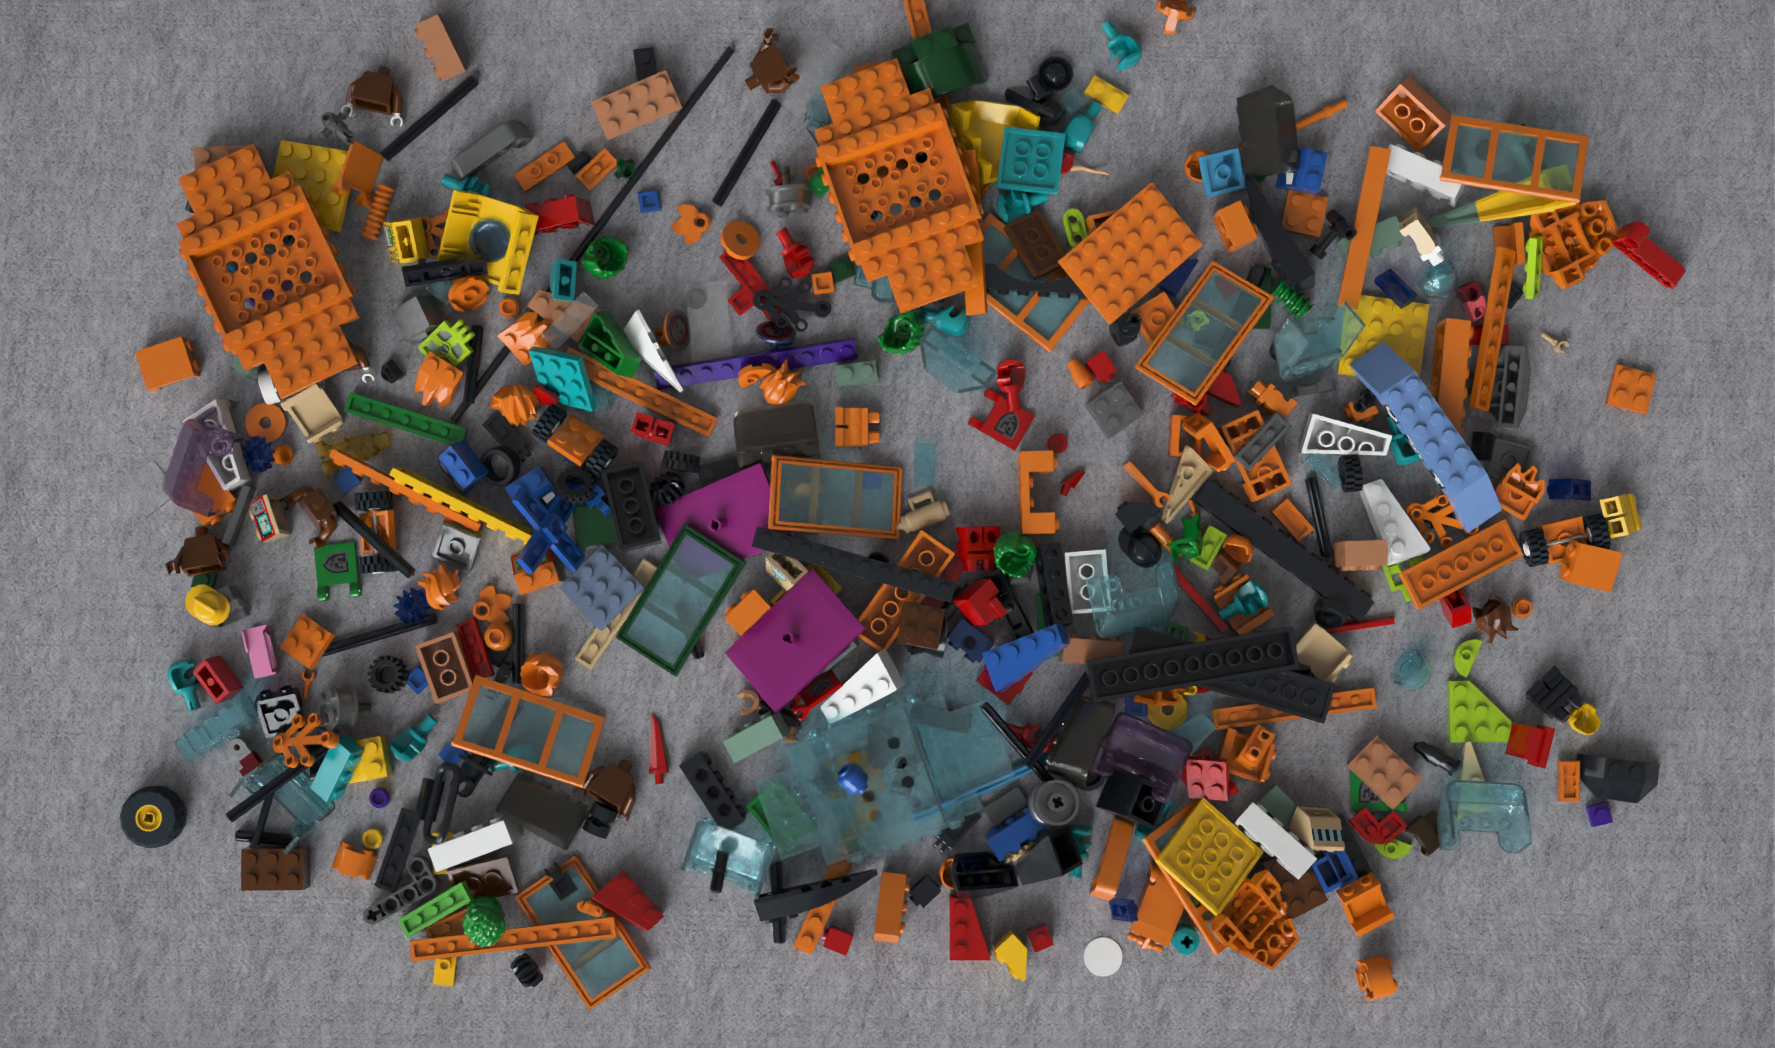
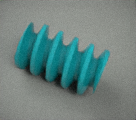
M1180 923L1177 925L1170 943L1179 953L1189 955L1197 950L1200 940L1198 934L1189 925Z

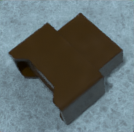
M1435 810L1429 812L1425 817L1416 816L1406 824L1408 827L1404 829L1405 832L1411 833L1421 845L1420 851L1424 856L1431 855L1444 844L1441 839L1451 832L1450 828Z

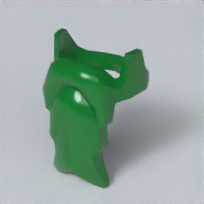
M1199 514L1194 515L1190 520L1185 517L1181 519L1184 527L1182 532L1183 539L1169 544L1173 560L1178 561L1179 554L1187 559L1196 558L1201 555L1204 543L1199 527Z

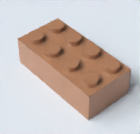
M666 70L591 102L607 140L682 109Z

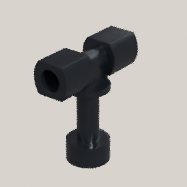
M1335 209L1331 210L1326 216V219L1332 224V226L1328 227L1331 231L1319 245L1315 243L1309 249L1321 260L1327 255L1325 249L1337 236L1340 238L1343 236L1347 240H1351L1357 234V230Z

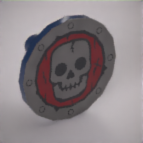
M766 321L757 325L756 334L760 339L771 343L770 350L778 349V346L792 345V340L796 337V330L789 324L784 329H778L774 321ZM778 321V324L780 326H783L784 322Z

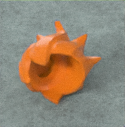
M787 359L784 360V363L778 370L772 366V372L766 375L759 385L761 389H764L766 402L772 405L783 406L788 404L795 396L799 386L806 385L805 382L797 379L801 375V371L789 373Z
M444 563L443 567L439 564L438 571L432 569V573L424 571L421 573L427 580H418L417 582L419 586L425 588L426 598L431 607L444 610L443 605H450V601H458L454 593L461 585L458 569L452 575L447 569V564Z

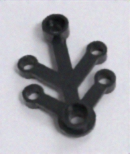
M788 276L782 277L779 283L769 291L759 290L754 294V306L759 310H766L778 329H784L788 324V320L786 317L780 316L773 306L782 308L798 332H804L808 327V323L806 320L800 319L793 309L814 312L818 318H826L831 312V306L826 301H820L817 304L795 301L797 297L809 292L812 288V283L808 279L802 280L797 288L782 299L775 298L774 296L783 289L787 290L790 288L792 280ZM782 280H787L789 285L784 286ZM802 283H807L809 288L804 289ZM760 297H765L767 302L762 303ZM820 306H825L826 312H822ZM779 319L784 321L783 326L778 324ZM799 322H802L804 324L803 329H800L798 327Z

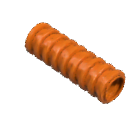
M377 184L378 190H375L376 196H373L372 208L368 210L370 214L366 216L368 220H365L364 223L366 225L362 228L364 231L360 234L362 237L372 241H378L379 239L377 236L381 233L379 231L383 227L381 224L385 222L383 218L387 216L385 212L389 210L387 206L391 204L389 200L393 198L392 193L395 192L392 187L384 184Z

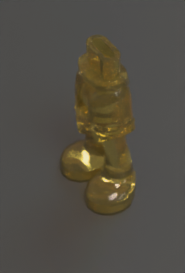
M375 432L374 434H363L345 438V442L328 445L324 441L315 442L316 450L322 460L330 458L329 455L334 448L344 452L350 450L354 452L350 455L361 461H367L377 456L380 452L383 453V449L392 447L387 432L380 434ZM334 459L322 462L323 471L328 479L334 477L337 471L342 468V466L333 462Z

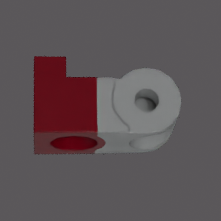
M237 738L230 741L228 745L229 753L236 756L243 766L239 771L243 778L250 777L266 765L247 739Z

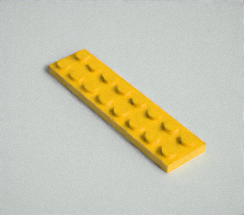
M395 467L390 472V476L395 478L394 481L403 486L408 484L413 487V491L419 494H429L432 496L431 500L440 504L443 502L450 505L449 508L458 513L463 511L468 514V518L474 521H484L487 523L486 526L495 531L500 529L505 532L504 535L508 538L523 540V545H526L534 530L405 467Z

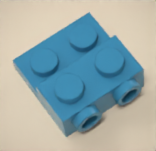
M1228 148L1198 157L1205 197H1212L1245 188L1246 177L1242 171V155L1238 148Z

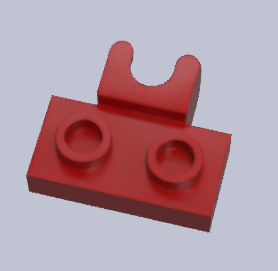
M1192 387L1188 389L1193 393L1196 392L1194 391L1195 389H1193ZM1174 392L1171 395L1175 399L1174 402L1176 404L1192 408L1194 414L1198 412L1202 416H1207L1213 406L1205 403L1208 399L1206 395L1202 397L1197 406Z

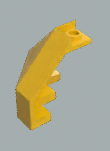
M973 99L951 105L949 125L956 131L959 139L957 145L960 146L961 151L978 150L980 183L987 184L998 180L1004 128L1038 130L1040 116L1018 105Z

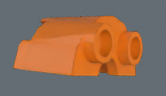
M342 841L339 844L331 868L338 869L337 872L353 878L359 876L365 880H370L378 856L374 855V851L362 848L359 851L354 849V844Z

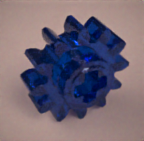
M259 436L245 440L247 446L242 447V449L245 451L243 457L247 460L246 466L252 465V472L258 471V473L272 468L270 462L275 461L272 457L275 451L270 448L272 443H266V437L260 438Z
M411 588L410 593L403 590L404 596L396 597L400 602L393 605L398 609L395 615L400 617L403 623L408 621L409 624L414 625L415 620L420 623L422 622V615L425 617L429 616L425 610L430 609L431 606L427 604L426 595L422 590L417 591Z

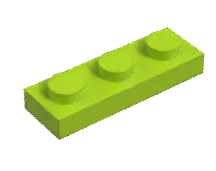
M1534 235L1526 243L1528 260H1526L1524 267L1525 272H1527V279L1523 285V291L1526 292L1525 299H1535L1540 295L1544 235Z

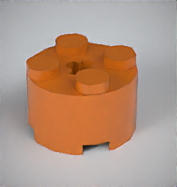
M1377 955L1355 962L1359 966V969L1355 970L1356 980L1360 991L1365 990L1367 995L1364 997L1365 1000L1372 1001L1392 996L1394 991H1398V984L1391 974L1393 966L1389 958L1385 959L1382 955Z

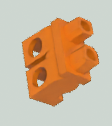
M1258 380L1248 391V394L1256 399L1253 404L1257 407L1261 406L1271 417L1278 412L1285 419L1297 405V402L1292 398L1286 401L1283 399L1281 392L1274 390L1276 387L1272 383L1266 386Z
M835 407L836 427H847L835 428V446L837 448L859 447L880 442V431H869V423H880V412L869 411L868 408Z
M1259 724L1253 726L1244 740L1245 743L1241 745L1233 760L1248 770H1253L1254 766L1257 767L1276 735Z

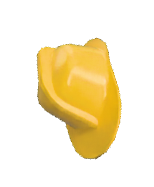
M197 585L191 588L186 595L185 606L187 611L200 621L209 625H218L228 618L230 613L228 599L210 586Z

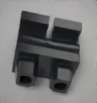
M1555 665L1541 678L1542 682L1538 680L1526 692L1528 700L1547 714L1549 718H1555L1561 723H1565L1571 716L1565 709L1568 704L1576 710L1585 704L1584 699L1579 694V689L1564 677Z

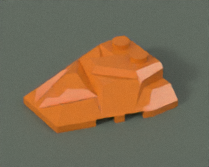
M1601 200L1583 202L1555 209L1553 212L1532 214L1530 220L1532 229L1528 237L1544 235L1542 270L1545 275H1552L1554 282L1564 290L1581 282L1586 277L1585 274L1589 269L1594 268L1598 264V259L1610 251L1614 246L1612 242L1619 233L1607 201Z
M1263 870L1256 873L1251 879H1244L1220 915L1213 919L1211 931L1225 946L1273 971L1300 940L1292 918L1288 917L1286 911L1288 906L1286 901L1282 900L1280 884L1268 870Z

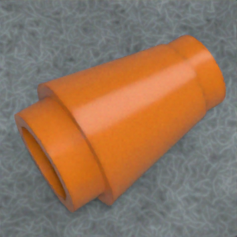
M1077 358L1067 363L1074 384L1080 390L1094 382L1092 379L1093 375Z

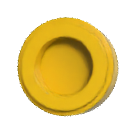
M377 828L368 829L362 836V843L368 849H376L384 841L383 833Z

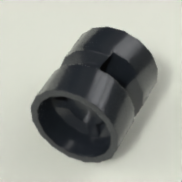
M594 801L589 812L591 817L586 818L582 829L592 835L607 839L611 830L609 824L614 823L618 812L605 804ZM597 819L603 821V823H597Z

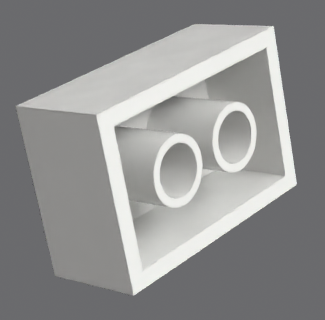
M1106 549L1063 553L1072 614L1111 611Z

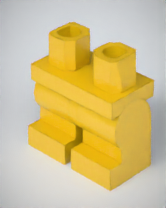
M1633 493L1599 500L1604 518L1614 517L1606 521L1611 538L1629 535L1636 530L1642 529V519L1638 514L1637 501Z

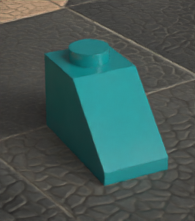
M556 259L550 265L549 286L553 299L574 302L577 262Z

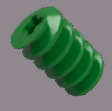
M1282 279L1271 289L1273 290L1271 294L1273 297L1279 296L1277 303L1285 302L1282 307L1283 309L1290 307L1289 315L1296 313L1294 320L1300 319L1314 305L1309 306L1311 299L1303 300L1305 293L1297 294V292H1293L1291 287L1287 288L1284 285Z

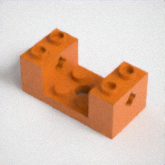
M1256 410L1217 428V431L1234 457L1265 423L1259 410ZM1275 445L1250 471H1247L1237 460L1235 461L1245 483L1242 484L1249 503L1258 501L1293 485Z
M1053 450L1020 451L1018 453L1019 522L1021 535H1052L1055 533V530L1059 529V517H1055V512L1030 513V510L1034 509V499L1030 497L1029 490L1033 489V476H1029V474H1051L1057 468V455H1053Z

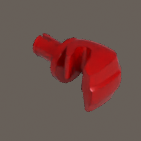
M787 227L779 230L776 236H778L784 247L781 255L784 258L785 268L792 279L806 277L815 267L814 260L809 254V248L803 245L802 242L795 243Z
M1008 358L997 365V383L1000 391L1007 394L1008 410L1019 411L1022 410L1019 392L1025 389L1023 385L1025 367L1022 361Z
M1006 722L1027 748L1032 749L1039 739L1035 732L1039 729L1040 725L1037 724L1030 728L1031 723L1028 722L1023 727ZM1056 734L1043 753H1047L1049 750L1052 749L1056 739Z

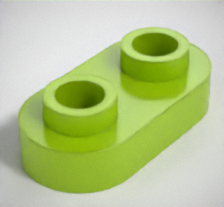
M1074 208L1067 210L1063 215L1062 222L1068 244L1074 248L1078 244L1074 241V237L1079 236L1082 241L1088 236L1082 213ZM1075 217L1076 222L1070 223L1069 218Z

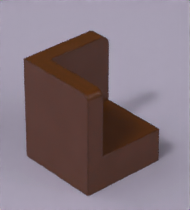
M1224 549L1211 564L1221 575L1218 580L1222 584H1225L1241 567Z

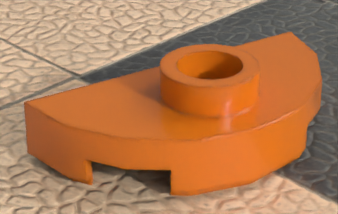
M762 363V366L753 367L750 364L743 367L738 372L739 385L745 389L751 384L756 383L759 379L772 372V365Z

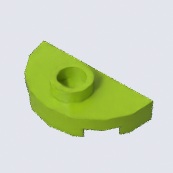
M1466 640L1459 644L1454 651L1453 662L1458 674L1464 678H1467L1483 642L1481 640Z
M1392 839L1384 844H1374L1378 853L1391 859L1404 857L1413 847L1397 839Z

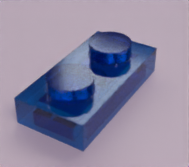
M1391 268L1377 276L1374 280V283L1400 309L1417 300L1418 294Z
M1112 898L1109 901L1112 920L1125 922L1138 920V907L1134 900Z

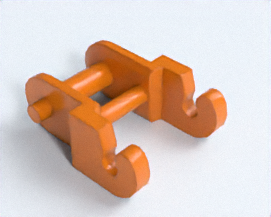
M584 900L577 904L579 911L594 917H600L604 913L602 906L589 900L584 905Z

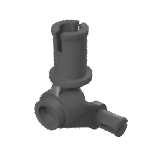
M325 112L322 115L321 120L325 129L321 133L326 138L333 132L334 136L341 138L347 145L354 144L349 138L355 142L357 140L356 134L350 131L347 124L343 122L347 117L341 112L337 116L331 112Z

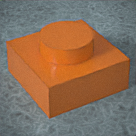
M832 272L812 274L814 296L834 293Z

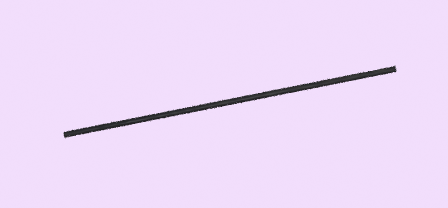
M728 46L569 261H579L589 244L594 241L735 51ZM550 286L545 292L551 293ZM506 345L477 382L476 397L511 352ZM462 402L450 419L457 424L471 404Z

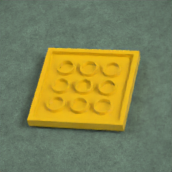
M281 140L272 178L290 171L297 186L300 185L304 190L308 189L313 198V201L310 203L313 208L316 207L322 217L319 220L321 226L325 225L328 231L341 233L351 188L348 186L346 196L331 192V188L340 176L348 151Z
M1361 295L1357 310L1345 308L1337 374L1357 377L1349 365L1382 342H1385L1420 378L1430 304Z
M1203 797L1193 807L1155 859V862L1217 916L1220 915L1264 852Z

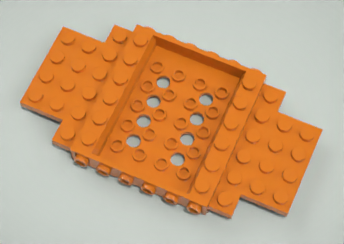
M897 58L820 86L833 123L814 130L819 147L816 148L818 155L814 157L817 166H822L824 173L821 174L824 186L829 185L831 192L827 194L831 205H836L837 211L834 214L837 223H842L844 230L841 231L844 242H849L851 249L847 251L851 262L855 260L857 266H862L868 283L885 276L888 277L900 314L979 286L965 247L984 241L979 222L982 221L981 215L984 212L980 202H975L974 196L977 193L973 183L969 184L967 180L970 174L967 165H962L960 158L963 157L960 146H955L953 139H956L953 127L949 128L946 122L950 120L946 108L942 109L940 103L935 104L930 88L910 95ZM920 152L927 154V160L924 163L916 161V155ZM901 159L908 162V167L904 170H899L896 167L897 162ZM882 166L889 169L888 175L885 177L878 176V168ZM862 173L869 175V181L866 184L858 182V176ZM932 190H938L941 193V197L936 201L929 198V193ZM919 197L922 200L921 205L916 208L910 205L911 198ZM893 204H900L902 206L900 214L895 215L891 213L890 208ZM874 211H880L883 214L882 219L878 222L871 219V214Z
M254 143L178 178L195 214L176 223L183 238L178 241L181 247L178 250L183 260H187L189 264L187 270L190 276L195 278L198 283L195 286L197 292L201 297L204 296L206 303L204 307L215 320L212 322L218 334L221 333L224 339L221 340V343L226 352L229 351L233 355H237L245 371L264 363L281 399L358 364L341 328L360 318L353 304V300L356 299L353 292L356 289L352 281H347L345 274L347 270L342 262L339 263L336 256L339 253L335 245H330L328 241L330 234L325 225L321 226L319 222L322 217L318 209L312 207L310 202L313 201V198L308 189L304 190L300 185L297 186L290 171L271 179ZM288 235H292L295 238L292 246L284 244V238ZM269 244L276 246V252L272 255L265 253V247ZM249 253L257 255V261L253 264L246 262V257ZM230 262H237L238 270L234 273H230L227 270ZM306 271L312 274V279L307 283L301 281V275ZM286 280L293 282V288L290 291L282 289V284ZM267 289L274 291V297L271 300L263 298V293ZM248 298L255 300V306L252 309H246L244 306V302Z

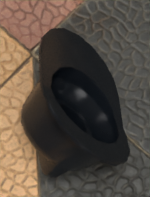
M1143 526L1133 533H1129L1125 527L1122 528L1118 537L1119 546L1122 551L1139 567L1150 568L1156 565L1162 555V549L1158 540Z

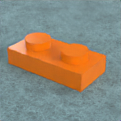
M604 148L576 177L591 192L617 167V160Z

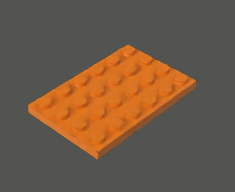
M1150 182L1057 262L1110 325L1203 246V244L1157 187Z

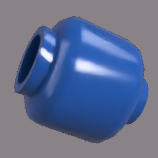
M848 763L839 770L838 784L848 794H861L868 787V775L858 764Z

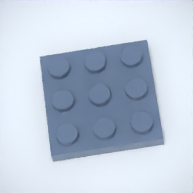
M603 544L559 587L600 631H603L645 589Z

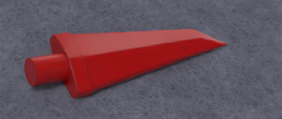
M652 714L649 774H655V784H663V773H669V768L667 766L660 723Z

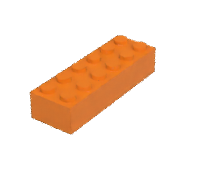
M1446 318L1436 323L1430 393L1463 438L1461 421L1465 418L1463 400L1467 397L1465 380L1469 377L1467 359H1470L1471 356L1469 339L1473 336V327L1470 320Z
M920 529L895 565L939 577L955 553ZM882 583L858 617V620L866 628L858 637L879 652L885 648L887 650L898 635L904 601L920 604L926 595Z

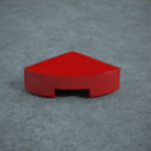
M537 384L533 388L541 405H555L560 401L556 393L549 392L545 389L546 386Z

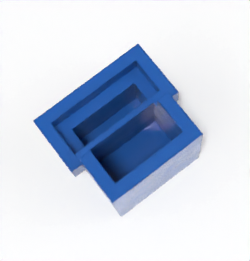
M1321 850V852L1314 855L1317 860L1311 865V868L1324 893H1328L1338 887L1342 888L1359 879L1345 850L1334 852Z

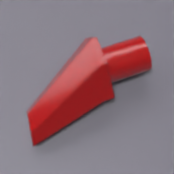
M1077 470L1062 480L1060 483L1063 486L1060 494L1067 497L1070 488L1074 489L1086 472Z

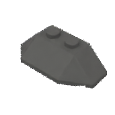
M1504 346L1499 353L1489 412H1486L1497 427L1519 428L1527 411L1531 368L1526 346Z

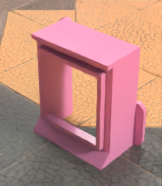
M270 625L241 630L246 653L249 652L255 679L279 674V672H275V669L278 668L270 633H267Z

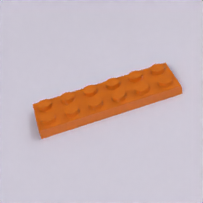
M1502 519L1398 574L1416 609L1420 610L1523 556V553L1506 519Z

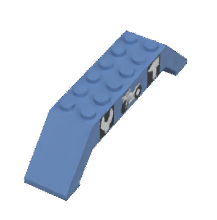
M1382 342L1349 365L1360 382L1377 397L1442 489L1453 508L1455 517L1467 533L1502 510L1487 472L1417 373L1385 342Z

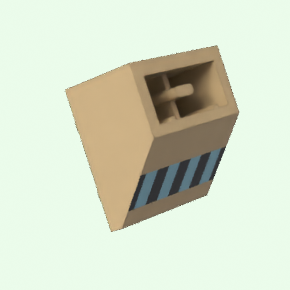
M1297 806L1288 828L1300 840L1304 841L1313 851H1344L1345 844L1339 817L1328 808Z

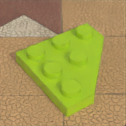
M1447 681L1448 742L1456 743L1466 740L1471 742H1508L1512 728L1511 720L1470 681Z

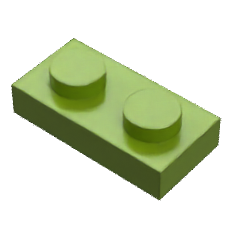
M1208 525L1202 536L1204 545L1201 555L1189 561L1208 571L1227 534Z

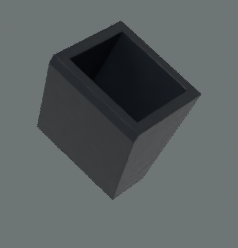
M1070 825L1046 836L1016 865L1017 875L1022 886L1064 876L1083 864Z

